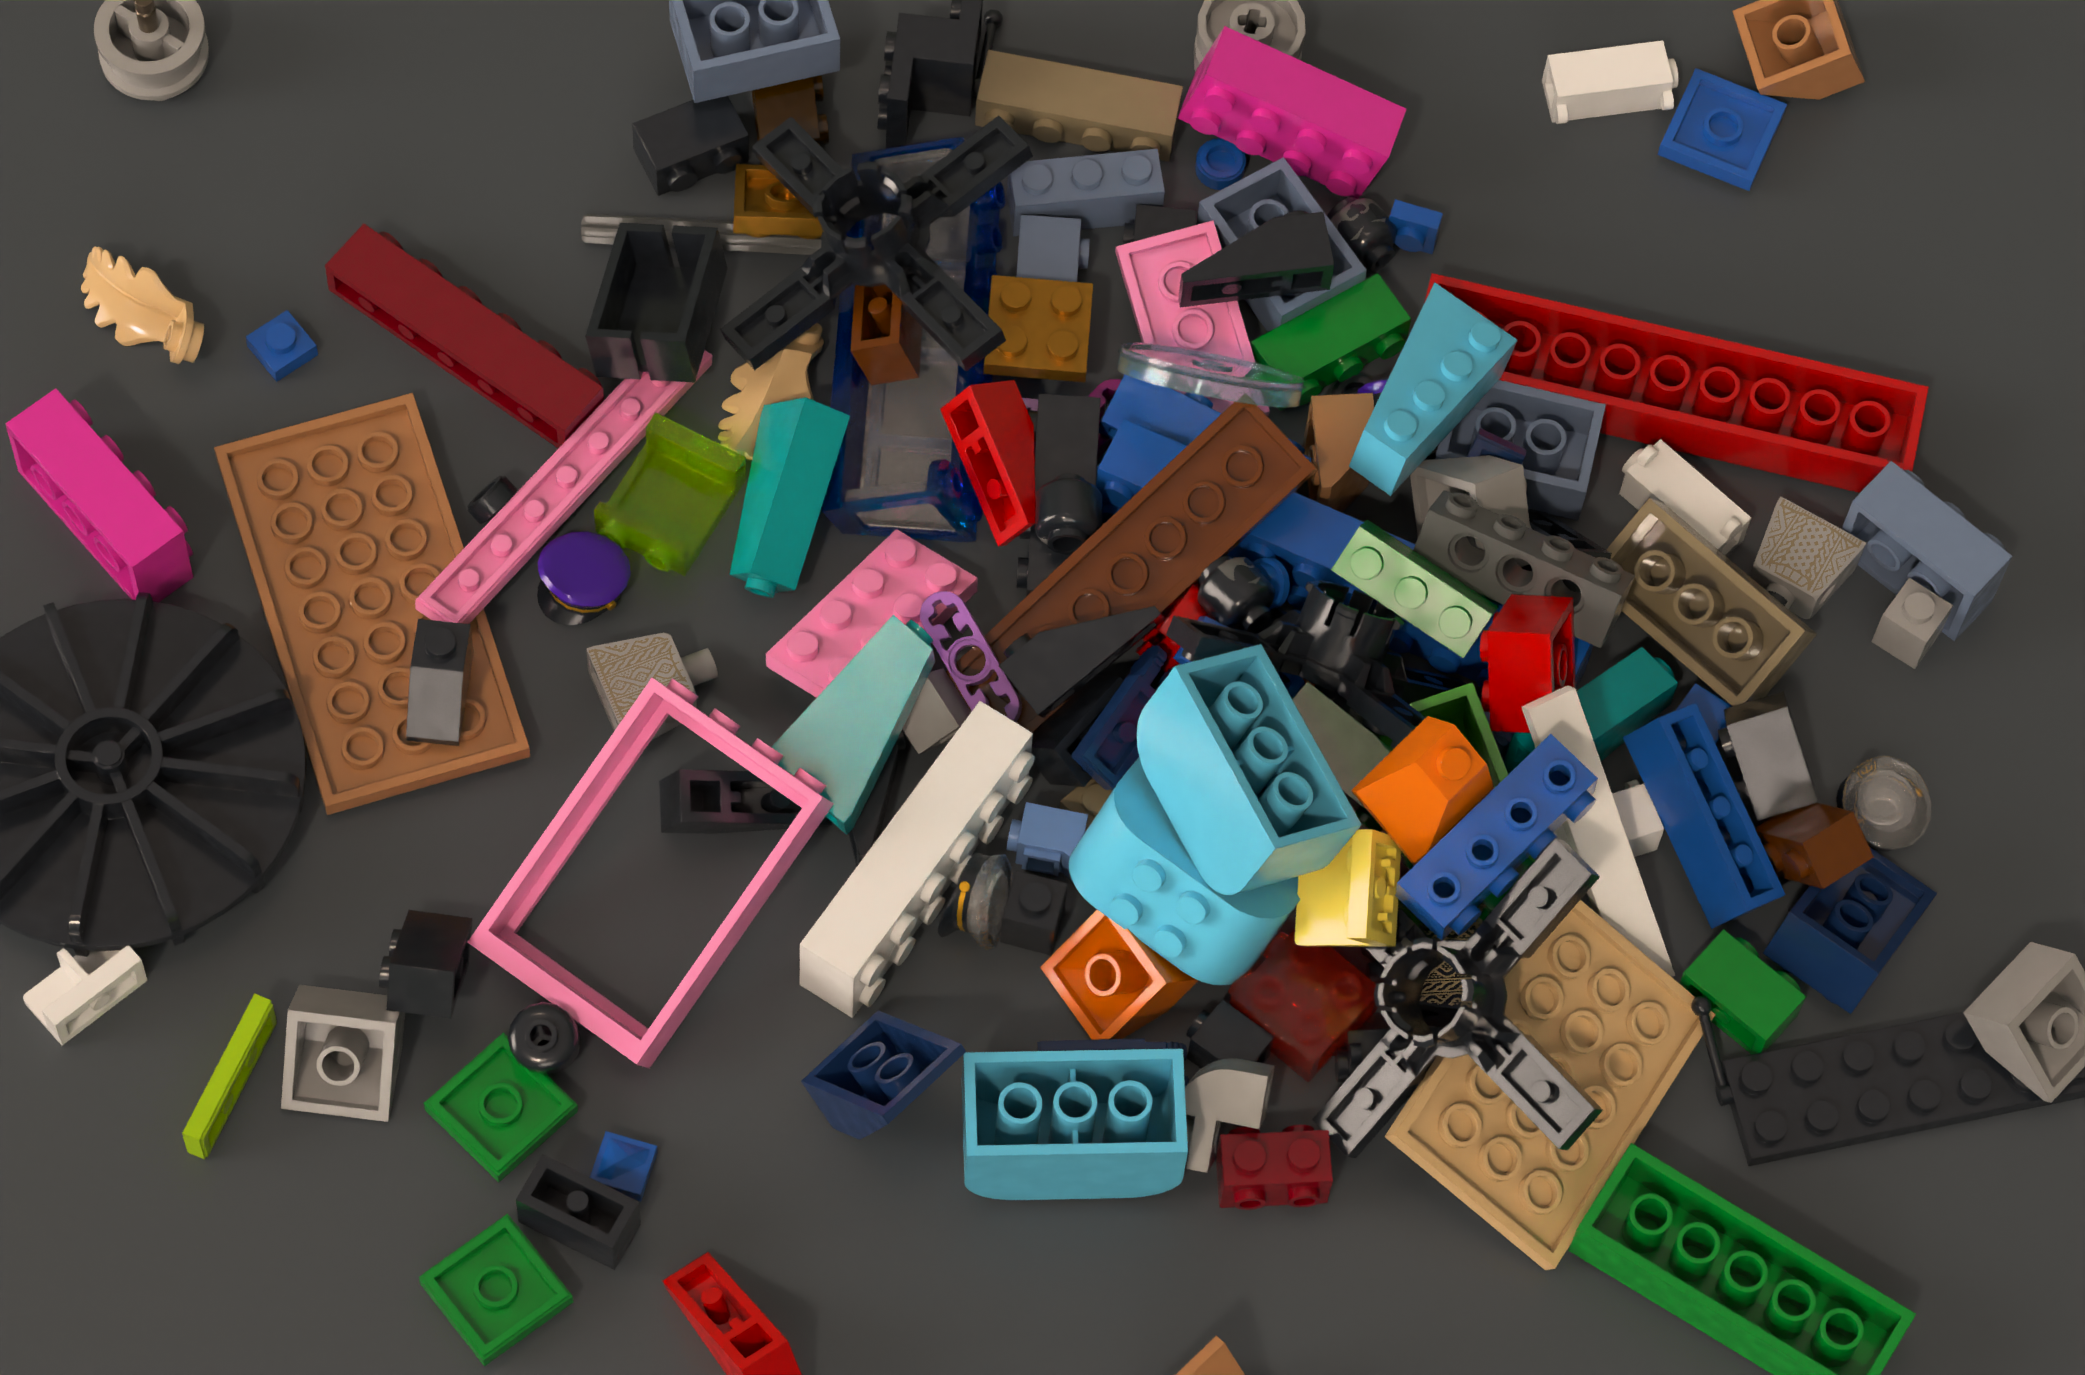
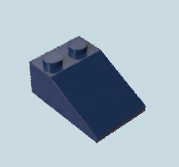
M1872 848L1870 850L1874 858L1826 888L1821 889L1809 886L1791 909L1763 952L1764 955L1776 962L1783 970L1795 975L1821 993L1828 1001L1838 1005L1849 1014H1852L1937 895L1935 891Z
M877 1011L802 1079L801 1082L832 1128L861 1140L888 1125L953 1065L966 1050L961 1043Z

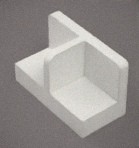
M130 946L114 951L90 950L88 957L76 955L72 957L63 948L57 952L61 967L26 992L23 999L26 1006L62 1046L148 980L141 958Z

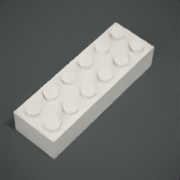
M978 702L800 943V985L851 1018L855 1016L863 1004L870 1007L876 1001L886 982L882 978L893 963L900 966L906 960L916 941L912 937L922 922L930 925L935 920L944 905L945 898L942 895L952 882L958 885L965 866L979 844L983 842L988 845L997 835L1004 821L1001 814L1009 803L1012 802L1017 805L1028 792L1033 778L1029 776V770L1035 760V756L1031 754L1032 732L985 703Z

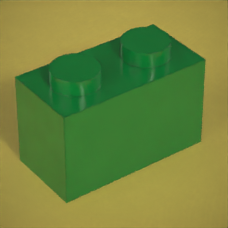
M1724 929L1683 972L1679 983L1693 996L1707 997L1712 1003L1711 1011L1716 1014L1711 1022L1751 1055L1765 1052L1796 1019L1806 998L1800 992L1799 985L1791 976L1782 971H1774L1759 958L1758 952L1749 942L1740 937L1734 938Z

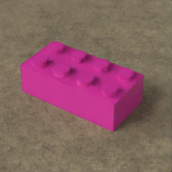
M1224 26L1194 74L1178 119L1189 123L1193 129L1202 134L1215 135L1235 144L1239 150L1246 154L1259 155L1272 162L1284 157L1297 176H1306L1325 185L1334 194L1359 199L1389 158L1407 109Z
M55 388L5 423L18 472L130 599L136 600L137 594L144 592L151 594L152 601L160 602L193 578L189 559L193 555V551L185 540L184 534L188 532L185 522L174 508L168 506L163 509L153 498L156 496V492L143 473L139 470L134 473L129 471L122 463L124 456L121 450L108 435L100 438L90 427L93 425L89 414L77 400L74 399L68 402Z

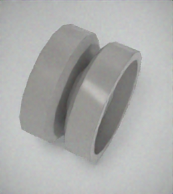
M1204 0L1197 19V35L1193 51L1195 72L1224 26L1296 59H1302V49L1306 34L1305 14L1297 0Z

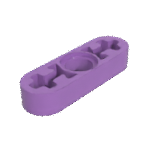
M940 591L930 595L923 602L920 610L922 626L933 639L934 647L971 711L979 701L989 706V700L980 688L972 695L969 686L984 683L996 672L999 680L989 684L998 697L1004 698L1009 696L1011 702L1004 707L1007 714L1006 717L1017 722L1022 710L1021 699L1010 679L999 667L1000 662L966 603L956 594L947 591ZM939 603H943L948 608L957 606L959 612L952 617L957 629L963 634L970 627L973 632L972 636L956 640L948 650L945 649L943 642L952 640L951 634L942 624L933 626L932 619L938 615L935 607ZM968 646L979 647L984 652L986 658L983 670L974 676L963 675L956 665L959 652Z

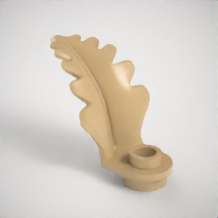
M99 246L93 247L88 255L87 265L83 272L85 280L81 285L82 293L88 294L84 301L86 309L100 305L95 317V324L102 328L116 323L115 339L123 346L160 341L164 343L163 348L170 351L171 362L180 364L184 360L193 363L199 353L204 335V324L194 321L193 303L174 296L154 270L142 267L135 275L126 258L119 256L115 264L108 250H103Z
M816 323L755 371L747 362L733 371L731 383L741 392L725 399L722 403V408L735 415L724 418L718 424L719 429L727 430L720 432L718 439L721 441L720 447L727 450L729 457H743L752 460L764 405L804 397L814 400L807 369L810 361L821 352L824 340L821 337L823 328L820 324Z

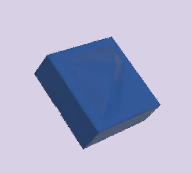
M605 1131L590 1178L634 1200L641 1201L658 1154V1147Z

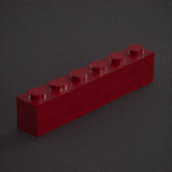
M363 223L325 264L329 291L558 449L604 401L602 384L593 373L585 368H578L577 370L562 360L559 352L551 344L543 340L536 342L527 336L510 316L504 313L497 315L482 305L480 298L472 290L462 285L457 288L443 278L441 272L434 264L426 259L420 258L417 260L403 250L401 244L387 232L381 231L377 233Z

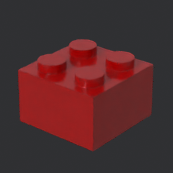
M1511 594L1500 612H1495L1489 629L1483 630L1480 640V658L1482 662H1488L1489 680L1484 681L1481 702L1484 712H1490L1491 731L1530 733L1521 708L1522 706L1567 685L1576 689L1573 597Z

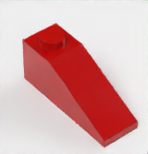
M1015 380L970 385L940 408L998 547L1006 546L1035 524L1034 425Z
M709 1252L662 1280L668 1293L726 1375H802L788 1340Z

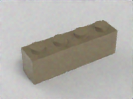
M988 50L976 100L975 125L984 127L999 115L1016 133L1034 136L1043 142L1055 143L1061 141L1082 145L1095 152L1107 150L1127 152L1158 148L1159 160L1169 162L1181 108L1183 86Z

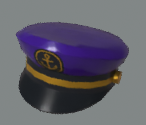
M583 531L571 532L555 538L543 548L539 556L538 572L541 581L537 593L538 604L545 616L558 624L578 625L595 619L605 611L612 610L616 606L621 592L627 587L631 576L628 557L620 545L605 535Z

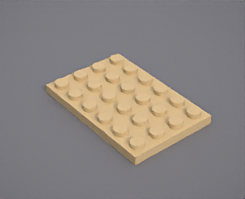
M1581 900L1530 958H1521L1504 978L1508 995L1505 1015L1524 1034L1531 1035L1603 1109L1599 1116L1568 1151L1558 1149L1469 1055L1454 1059L1437 1056L1426 1072L1424 1079L1419 1083L1385 1135L1386 1139L1544 1270L1557 1267L1569 1248L1576 1229L1629 1145L1636 1142L1703 1035L1699 1016L1695 1015L1691 1009V1003L1695 996ZM1712 1011L1709 1013L1711 1021L1716 1015Z

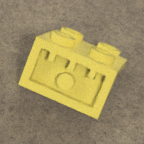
M1358 829L1327 867L1298 876L1297 895L1300 901L1296 907L1295 943L1297 945L1396 947L1398 898L1395 894L1397 882L1400 879L1401 850L1390 838L1389 834L1373 829Z

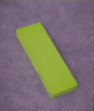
M254 993L182 1132L188 1153L202 1159L209 1156L277 1024L272 1000Z

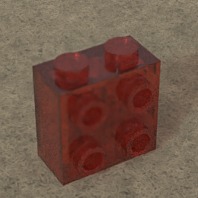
M1294 929L1289 936L1285 932L1278 934L1263 954L1266 960L1254 972L1250 969L1235 980L1228 993L1231 994L1230 1005L1274 1036L1271 1052L1309 1083L1335 1055V1050H1340L1344 1046L1347 1031L1359 1030L1377 1011L1378 1006H1376L1374 999L1376 984L1331 946L1297 945L1295 943Z

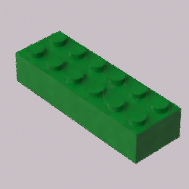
M1632 1143L1576 1229L1568 1250L1773 1375H1881L1916 1316V1313Z

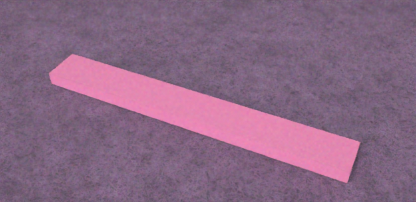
M706 350L703 353L696 381L712 365L713 355ZM643 372L641 379H624L415 600V609L430 620L470 624L694 383L650 380L649 372Z

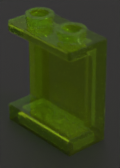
M655 413L645 428L646 443L607 504L600 501L594 509L595 532L607 536L620 545L622 549L627 547L643 555L650 565L661 571L668 572L671 569L686 576L746 481L745 456Z

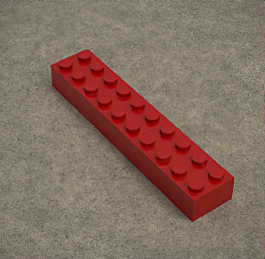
M1431 273L1425 301L1435 282L1518 340L1499 380L1606 404L1600 429L1602 434L1654 445L1661 439L1671 449L1858 493L1890 461L1903 470L1913 471L1928 386Z

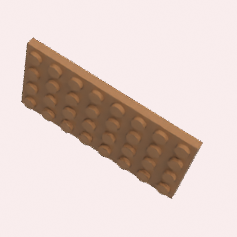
M413 393L214 447L217 463L290 698L301 724L304 743L327 815L531 757L528 741L484 609L470 622L474 654L459 746L406 740L410 666L418 619L430 620L415 609V600L464 549Z

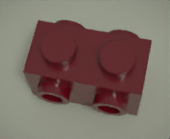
M1292 1125L1284 1128L1282 1132L1261 1133L1256 1128L1241 1127L1229 1131L1228 1134L1220 1135L1216 1152L1219 1207L1253 1210L1264 1206L1290 1205L1293 1207H1310L1327 1203L1333 1183L1329 1131L1314 1130V1127L1309 1125Z

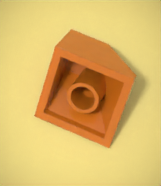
M1427 716L1351 791L1384 831L1389 834L1390 838L1409 861L1416 865L1494 789L1487 763L1455 724Z
M1096 910L1040 967L1091 1040L1125 1038L1168 1012L1199 981L1182 972L1141 942L1128 929H1123L1099 910Z

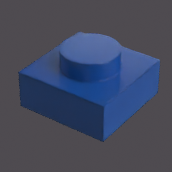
M1395 199L1389 216V220L1397 227L1395 244L1409 252L1422 251L1433 254L1443 213Z
M288 310L246 336L247 347L276 382L318 356L317 345Z

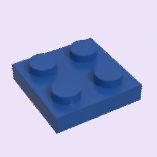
M1695 68L1660 144L1657 155L1750 191L1784 116L1787 104Z

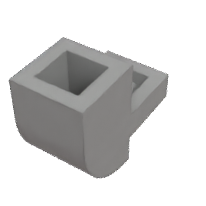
M1237 1058L1222 1059L1206 1065L1191 1078L1185 1087L1186 1115L1195 1116V1120L1186 1119L1189 1152L1186 1169L1208 1173L1215 1162L1221 1122L1256 1129L1261 1127L1267 1115L1275 1065Z

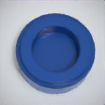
M1222 138L1209 140L1197 152L1196 175L1205 186L1215 190H1222L1243 178L1246 157L1244 152L1239 150L1233 143Z

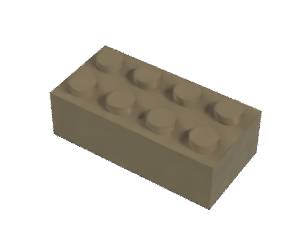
M1649 498L1606 549L1612 553L1611 560L1617 562L1624 571L1635 575L1621 611L1733 707L1765 697L1817 635L1816 632L1663 502Z

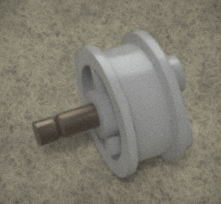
M105 0L95 17L94 37L98 48L101 69L110 84L127 96L141 100L165 101L191 88L206 69L209 59V44L205 33L203 13L196 0Z

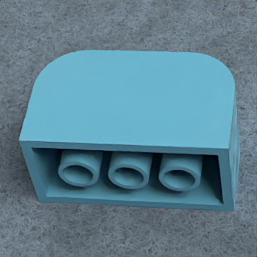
M1262 644L1174 666L1144 706L1137 725V748L1142 768L1197 871L1207 885L1216 892L1223 895H1234L1321 870L1330 864L1362 825Z
M1139 757L1119 780L1072 851L1069 859L1071 879L1076 889L1087 902L1123 929H1128L1141 942L1188 976L1212 985H1231L1242 980L1278 934L1300 901L1297 895L1298 876L1234 895L1220 894L1207 885L1193 864L1148 781Z
M1183 1049L965 1052L963 1054L961 1086L965 1187L972 1193L1000 1200L1137 1198L1169 1191L1182 1182L1188 1155Z

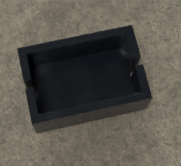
M619 224L585 335L596 377L641 379L643 372H649L650 380L695 383L728 270L718 228L674 225L671 233L680 267H674L664 225Z

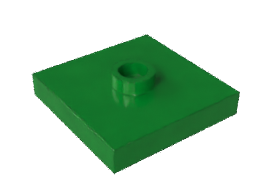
M502 1033L424 1102V1109L499 1183L578 1112V1105L547 1074L532 1072L520 1065L510 1051L508 1036Z
M508 1214L418 1277L420 1285L484 1367L573 1303L572 1294Z

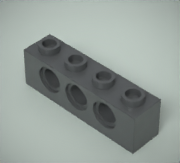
M1445 490L1429 508L1414 547L1415 552L1475 592L1503 605L1511 594L1573 597L1574 637L1599 648L1602 647L1614 629L1635 578V575L1624 571L1617 562L1604 557L1595 558L1575 549L1573 544L1564 538L1541 534L1526 527V524L1515 516L1499 515L1479 506L1476 500L1468 495L1450 493ZM1467 536L1478 539L1483 544L1485 550L1472 546ZM1515 558L1527 561L1533 571L1522 569L1516 563ZM1562 579L1574 582L1581 592H1574L1568 589Z

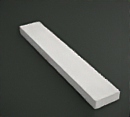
M1567 685L1521 708L1535 748L1552 734L1598 778L1595 792L1592 795L1596 802L1592 808L1576 823H1573L1568 818L1562 824L1570 847L1600 876L1587 892L1592 910L1667 974L1673 977L1675 973L1579 697L1576 689Z

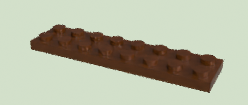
M1244 392L985 635V638L1001 664L1007 659L1003 654L1005 649L1026 633L1033 638L1039 632L1155 606L1163 615L1187 593L1193 584L1195 585L1198 582L1205 568L1218 558L1226 556L1307 481L1317 471L1316 467ZM973 646L956 662L958 670L966 676H974L980 673L985 666V654L979 647ZM947 670V671H946L947 675L949 676V678H950L951 681L953 682L954 686L956 687V689L958 690V692H959L960 695L962 696L963 700H964L965 703L967 704V702H966V700L964 699L963 695L961 694L959 688L957 687L955 681L953 680L951 674H950L949 671ZM996 672L984 683L969 686L972 695L979 688L983 690L989 700V706L1007 716L1004 707L1011 702L1009 696L1004 698L998 697L989 684L999 680ZM1014 686L1022 703L1021 714L1016 723L1032 733L1067 702L1065 701L1044 719L1036 713Z

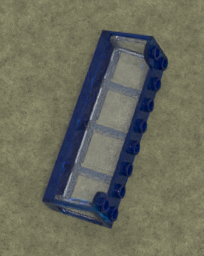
M964 137L852 154L851 167H853L858 181H861L857 172L858 164L868 161L876 162L880 165V173L883 180L885 178L882 173V167H885L898 175L901 182L905 184L912 177L923 174L966 140ZM1001 181L955 217H940L930 225L931 240L926 250V253L987 315L989 314L992 275H997L995 270L996 254L1002 249L999 213L1000 209H1003L1005 206V191ZM884 213L868 216L855 223L845 234V241L846 237H867L871 250H875L871 242V236L885 229L897 215ZM853 284L840 294L831 408L850 415L822 504V512L842 534L888 537L897 529L912 539L974 542L976 541L977 521L982 519L983 510L940 408L970 385L992 383L993 375L984 374L985 357L968 371H965L922 327L919 378L871 386L851 353L855 285Z

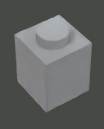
M1909 578L1883 613L1871 642L1913 669H1916L1941 634L1953 605Z
M944 668L930 672L903 726V731L918 754L937 749L950 740L971 713V710Z

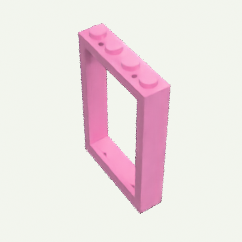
M654 678L650 679L467 942L549 1002L566 1010L574 1020L635 1064L649 1069L833 806L832 802L820 795L826 787L825 784L802 768H799L794 776L778 765L783 757L782 754L759 738H756L752 746H750L735 735L741 727L739 724L716 708L713 709L709 716L693 706L699 696L673 678L667 686ZM668 715H670L802 809L652 1025L647 1028L519 936L517 932Z

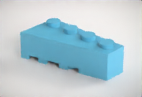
M1434 282L1364 428L1349 467L1391 496L1502 377L1518 340Z

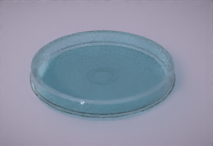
M1138 342L1123 343L1121 349L1118 350L1120 355L1117 370L1119 372L1148 383L1197 395L1263 406L1297 407L1300 405L1302 390L1305 389L1304 379L1297 375L1229 356L1181 347Z

